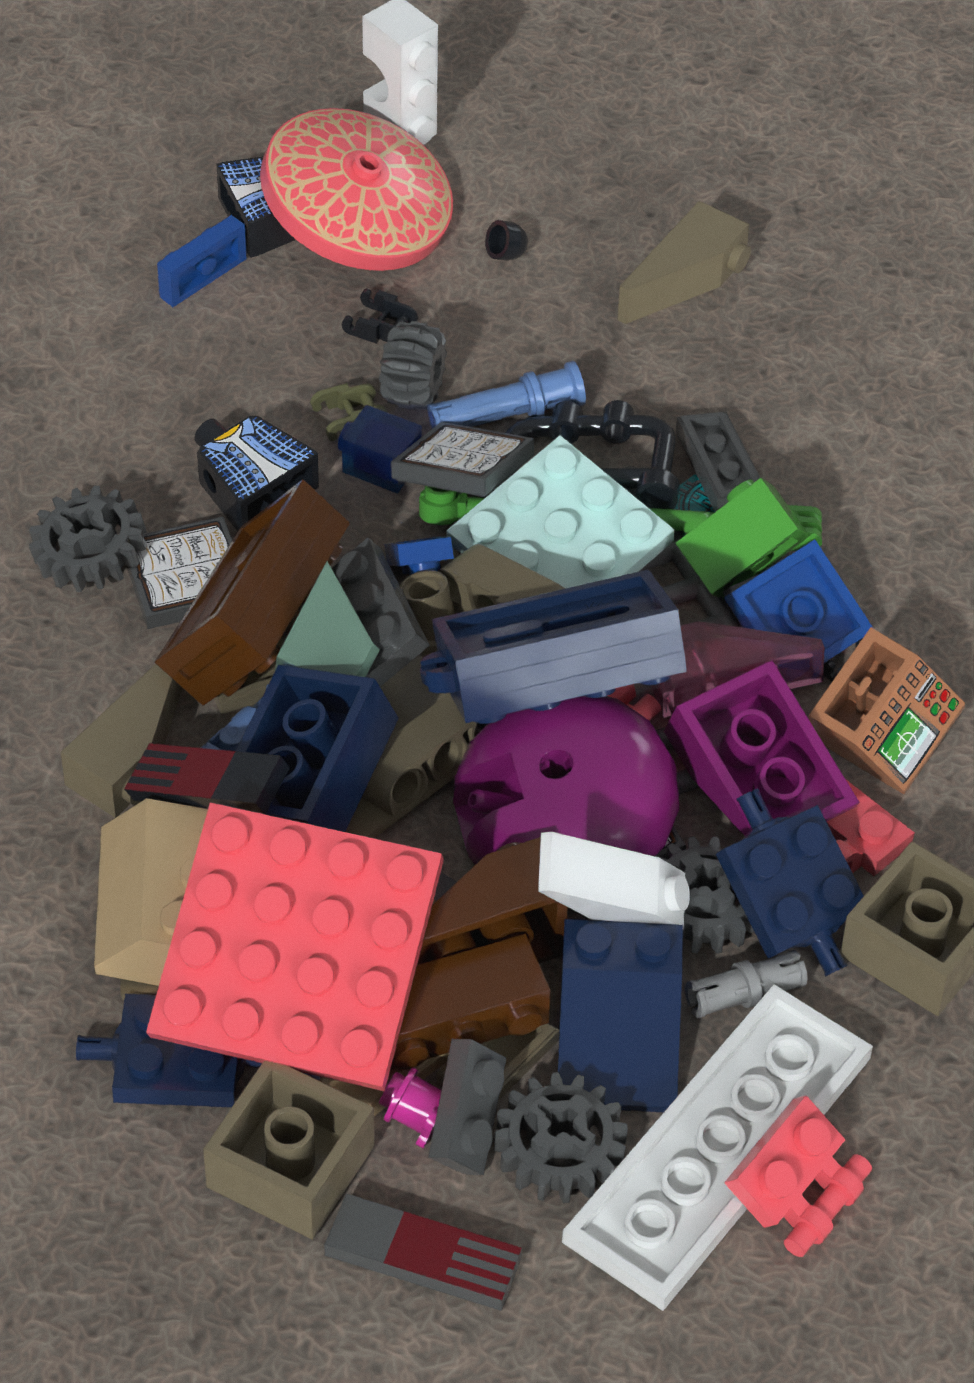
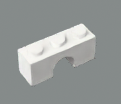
M390 0L362 16L363 55L378 66L385 78L363 91V112L393 123L424 145L437 134L438 24L406 0Z

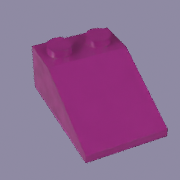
M773 660L676 706L664 730L691 778L744 836L752 828L736 799L759 788V792L773 819L777 817H793L818 805L827 822L857 807L860 803Z

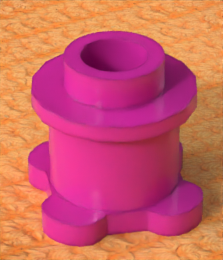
M412 1067L407 1076L397 1071L395 1072L383 1092L379 1104L388 1108L383 1120L389 1123L393 1118L420 1133L415 1145L424 1149L434 1131L442 1090L417 1077L418 1070Z

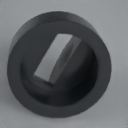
M496 220L489 226L485 237V247L492 259L514 260L521 257L527 250L528 237L520 225L512 221Z

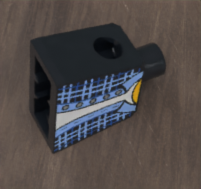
M264 156L216 164L218 199L228 217L232 215L245 224L246 251L250 258L296 240L274 217L264 198L260 180V170Z
M248 416L229 429L216 419H208L199 426L195 433V443L200 446L197 452L199 482L237 532L244 524L301 480L307 482L314 490L319 487L318 453L313 448L259 416Z

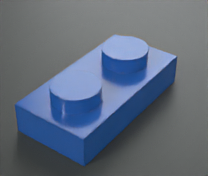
M230 215L215 226L206 229L201 235L178 250L170 252L164 259L157 263L160 298L174 307L246 260L245 224Z
M431 537L384 544L388 564L401 566L402 574L412 575L424 570L438 572L441 568V560L454 559L451 537Z

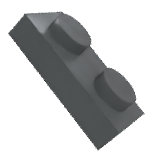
M452 1039L428 1158L462 1174L484 1175L488 1151L492 1145V1130L499 1094L504 1083L506 1057L472 1039Z

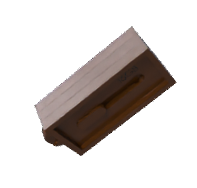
M301 480L239 529L154 663L203 706L221 693L226 697L231 696L242 686L251 671L255 670L258 674L266 671L275 662L281 649L277 646L278 641L289 634L300 613L298 608L306 602L325 563L328 561L329 565H331L342 552L343 546L339 541L350 522L307 482Z

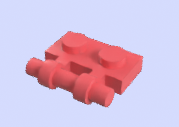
M805 1095L795 1098L790 1102L724 1183L764 1228L777 1225L784 1217L794 1228L784 1240V1245L793 1255L803 1257L813 1244L823 1243L833 1230L832 1220L844 1205L851 1206L864 1191L862 1182L872 1171V1166L866 1158L858 1154L852 1155L843 1167L837 1163L832 1156L844 1143L845 1138L809 1097ZM815 1179L824 1191L814 1204L810 1205L802 1196V1193Z

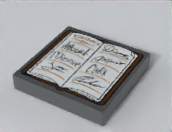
M440 422L391 461L392 478L398 481L485 497L534 456V438Z
M224 516L143 534L147 547L146 550L136 552L139 564L137 567L127 565L126 567L147 629L177 623L182 620L232 542Z

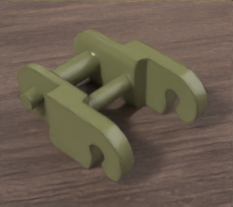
M345 383L320 390L310 400V404L315 412L322 409L321 403L325 401L328 409L338 407L341 410L345 409L348 417L337 419L327 426L325 432L330 441H335L338 438L336 433L339 430L344 439L364 434L365 427L384 422L388 415L384 406L375 405L373 398L376 395V390L372 384L368 383L350 388ZM363 404L364 409L355 411L353 409L357 405Z

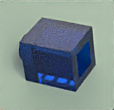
M365 405L354 422L348 421L340 433L338 450L342 451V473L398 494L406 482L392 478L391 461L422 437V425Z

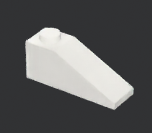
M555 832L541 833L538 891L593 921L684 925V910L688 908L690 901V891L685 879V872L659 857Z

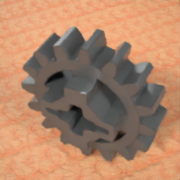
M94 486L90 494L82 496L80 490L75 488L72 489L71 500L65 502L57 496L52 499L55 506L52 512L39 510L37 515L41 525L30 527L29 533L33 542L29 544V548L42 577L45 579L52 576L56 587L60 589L69 581H73L76 592H82L86 582L94 581L98 589H103L105 584L104 578L111 575L119 581L124 579L121 568L124 565L137 567L139 561L136 552L146 550L147 545L143 534L147 533L141 512L138 513L132 498L123 501L120 491L117 489L112 490L105 497L102 495L100 486ZM117 525L121 527L119 535L115 530ZM57 542L60 546V550L58 552L55 550Z
M695 836L689 837L688 849L681 850L677 845L670 843L667 845L666 859L659 857L685 872V879L690 891V901L688 908L684 910L683 938L691 941L692 953H698L702 943H710L716 954L722 953L724 940L729 939L733 944L740 947L744 945L746 931L755 933L741 904L738 908L734 905L736 894L716 856V853L722 850L720 849L719 837H712L708 847H700Z
M559 1072L552 1073L550 1086L542 1087L540 1082L533 1077L528 1079L527 1096L515 1090L509 1093L508 1109H499L497 1113V1129L499 1130L495 1131L494 1148L495 1151L502 1152L500 1168L503 1173L517 1170L516 1188L522 1190L529 1184L534 1183L538 1185L537 1199L542 1201L549 1195L550 1190L559 1191L563 1203L570 1202L572 1190L577 1188L587 1198L593 1196L595 1179L604 1183L614 1171V1166H618L623 1161L626 1146L623 1144H626L628 1127L626 1123L619 1122L621 1114L619 1102L604 1105L605 1087L600 1085L591 1092L584 1090V1076L577 1075L571 1085H563ZM593 1125L599 1131L601 1137L600 1146L595 1144L596 1135L590 1131ZM522 1129L527 1131V1139L531 1142V1147L528 1150L524 1147L520 1137Z

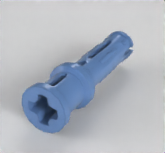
M569 361L564 364L562 369L539 375L532 371L526 372L519 378V382L448 401L428 404L427 411L432 429L440 422L474 427L524 413L534 417L543 416L545 410L554 408L556 404L562 401H571L579 406H583L586 403V393L578 365L575 361Z

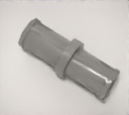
M796 950L756 963H750L748 960L733 963L729 971L698 980L687 981L685 984V995L688 1006L692 1007L698 1004V1007L692 1009V1014L696 1018H702L707 1014L741 1004L745 1008L754 1007L774 984L784 991L805 987L808 979L805 963L801 961L793 964L794 961L800 960L801 957Z

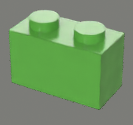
M759 478L756 482L750 479L736 486L727 495V504L714 514L706 512L693 519L684 528L686 535L675 543L709 592L718 598L722 597L723 600H725L723 591L762 573L810 536L776 488L762 478Z

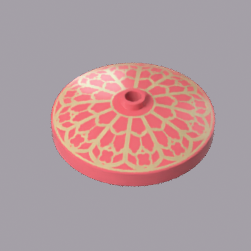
M328 108L299 114L285 122L275 132L262 160L260 180L263 195L268 207L281 226L311 251L345 266L364 270L385 271L416 264L430 255L438 246L452 217V190L447 176L436 158L422 143L402 128L368 113L349 109Z

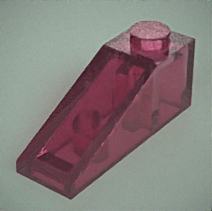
M700 621L680 626L687 672L671 675L667 681L652 685L656 699L661 705V713L664 718L672 716L676 706L773 660L790 689L823 682L825 647L822 640L817 638Z

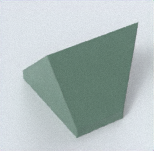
M328 561L325 563L277 655L275 670L278 665L366 677L380 649L373 644Z

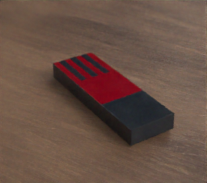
M149 743L124 790L134 801L141 802L148 798L208 809L210 803L266 815L290 767L280 755Z

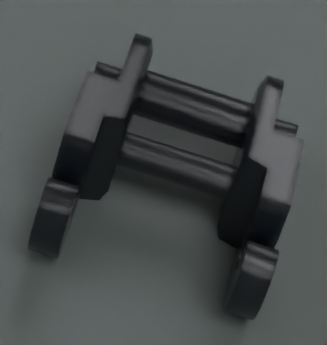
M366 288L361 293V302L365 307L380 311L379 317L377 319L359 317L354 326L352 324L353 318L347 315L341 325L347 334L377 344L379 340L387 342L388 333L399 321L411 323V321L417 322L418 314L412 307L398 302V296L381 290L377 291L373 300L371 298V290ZM386 318H389L396 322L392 325L384 321Z

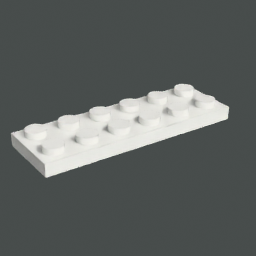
M774 984L563 1229L562 1243L664 1311L747 1210L724 1183L793 1099L807 1095L825 1115L870 1060L873 1046Z

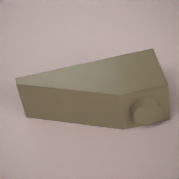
M698 201L620 285L617 320L624 324L630 323L716 289L733 272L739 274L745 268L751 254V247L747 246L749 224Z
M154 664L61 751L65 786L114 818L119 816L130 804L137 805L140 803V801H134L124 788L148 744L165 745L182 687L157 664Z

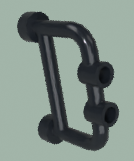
M614 400L607 403L604 407L603 415H583V410L578 404L571 401H562L554 406L552 416L526 418L516 422L506 431L507 434L529 438L551 437L553 440L561 435L570 444L576 442L579 436H602L604 440L613 444L626 442L630 435L650 436L655 439L651 468L601 469L625 489H636L635 497L648 508L674 509L677 505L680 484L677 477L671 473L676 444L674 430L665 420L656 416L634 415L632 406L625 401Z

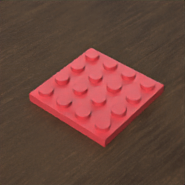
M210 803L146 1033L149 1037L259 1063L269 1061L289 1066L299 1072L385 1091L444 861L442 853Z

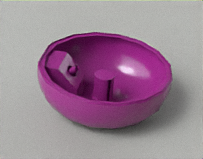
M581 696L561 701L557 707L549 710L535 711L525 709L508 713L502 720L487 724L469 742L455 775L453 804L464 839L465 849L474 865L486 854L496 852L500 847L508 843H523L541 837V833L555 832L656 856L666 845L679 811L677 770L673 758L648 719L617 698L608 696L589 698Z

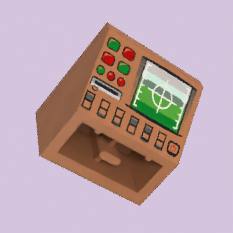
M870 627L808 716L809 721L825 747L890 787L905 794L965 708V702L917 654Z

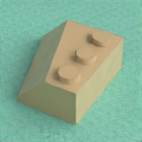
M146 798L101 827L94 961L96 974L159 986L208 809Z

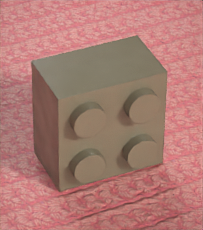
M911 841L847 915L840 952L842 957L934 1015L939 1016L974 974V878Z
M264 1061L203 1148L206 1187L313 1240L374 1147V1107L289 1066Z

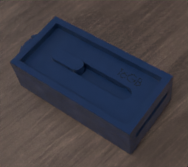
M649 569L432 619L437 651L423 657L420 661L422 683L428 686L429 692L450 693L465 723L476 722L480 724L494 723L502 720L508 713L525 709L535 711L553 709L561 701L576 697H605L615 692L616 688L636 683L643 685L660 684L667 681L671 675L687 672L678 608Z

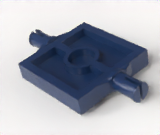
M759 788L754 789L736 799L752 830L741 841L716 853V856L767 958L769 959L789 948L811 945L826 977L848 966L831 934L841 927L846 921L847 915L864 895L818 805L793 817H777L773 819L759 792Z
M125 994L122 1020L113 1037L77 1036V1061H112L114 1070L112 1085L113 1103L232 1107L235 1104L237 1082L244 1073L245 1066L260 1067L262 1064L149 1037L146 1030L156 995Z

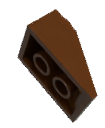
M541 837L523 843H508L500 847L496 852L486 854L432 905L417 965L526 934L539 964L562 956L564 920L567 919L568 907L538 891Z

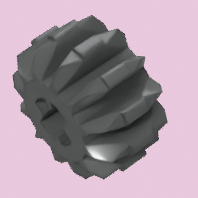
M399 321L390 330L387 343L383 345L384 353L380 361L381 372L378 378L381 383V395L386 399L387 403L396 404L399 408L415 410V408L427 410V405L433 403L438 398V390L442 386V377L446 370L445 358L447 355L445 349L446 339L439 328L428 326L427 323L411 321V323Z

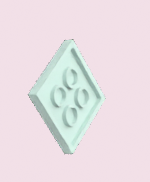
M561 435L446 530L447 537H451L452 546L460 553H463L475 544L483 545L560 584L565 589L639 572L674 541V529Z

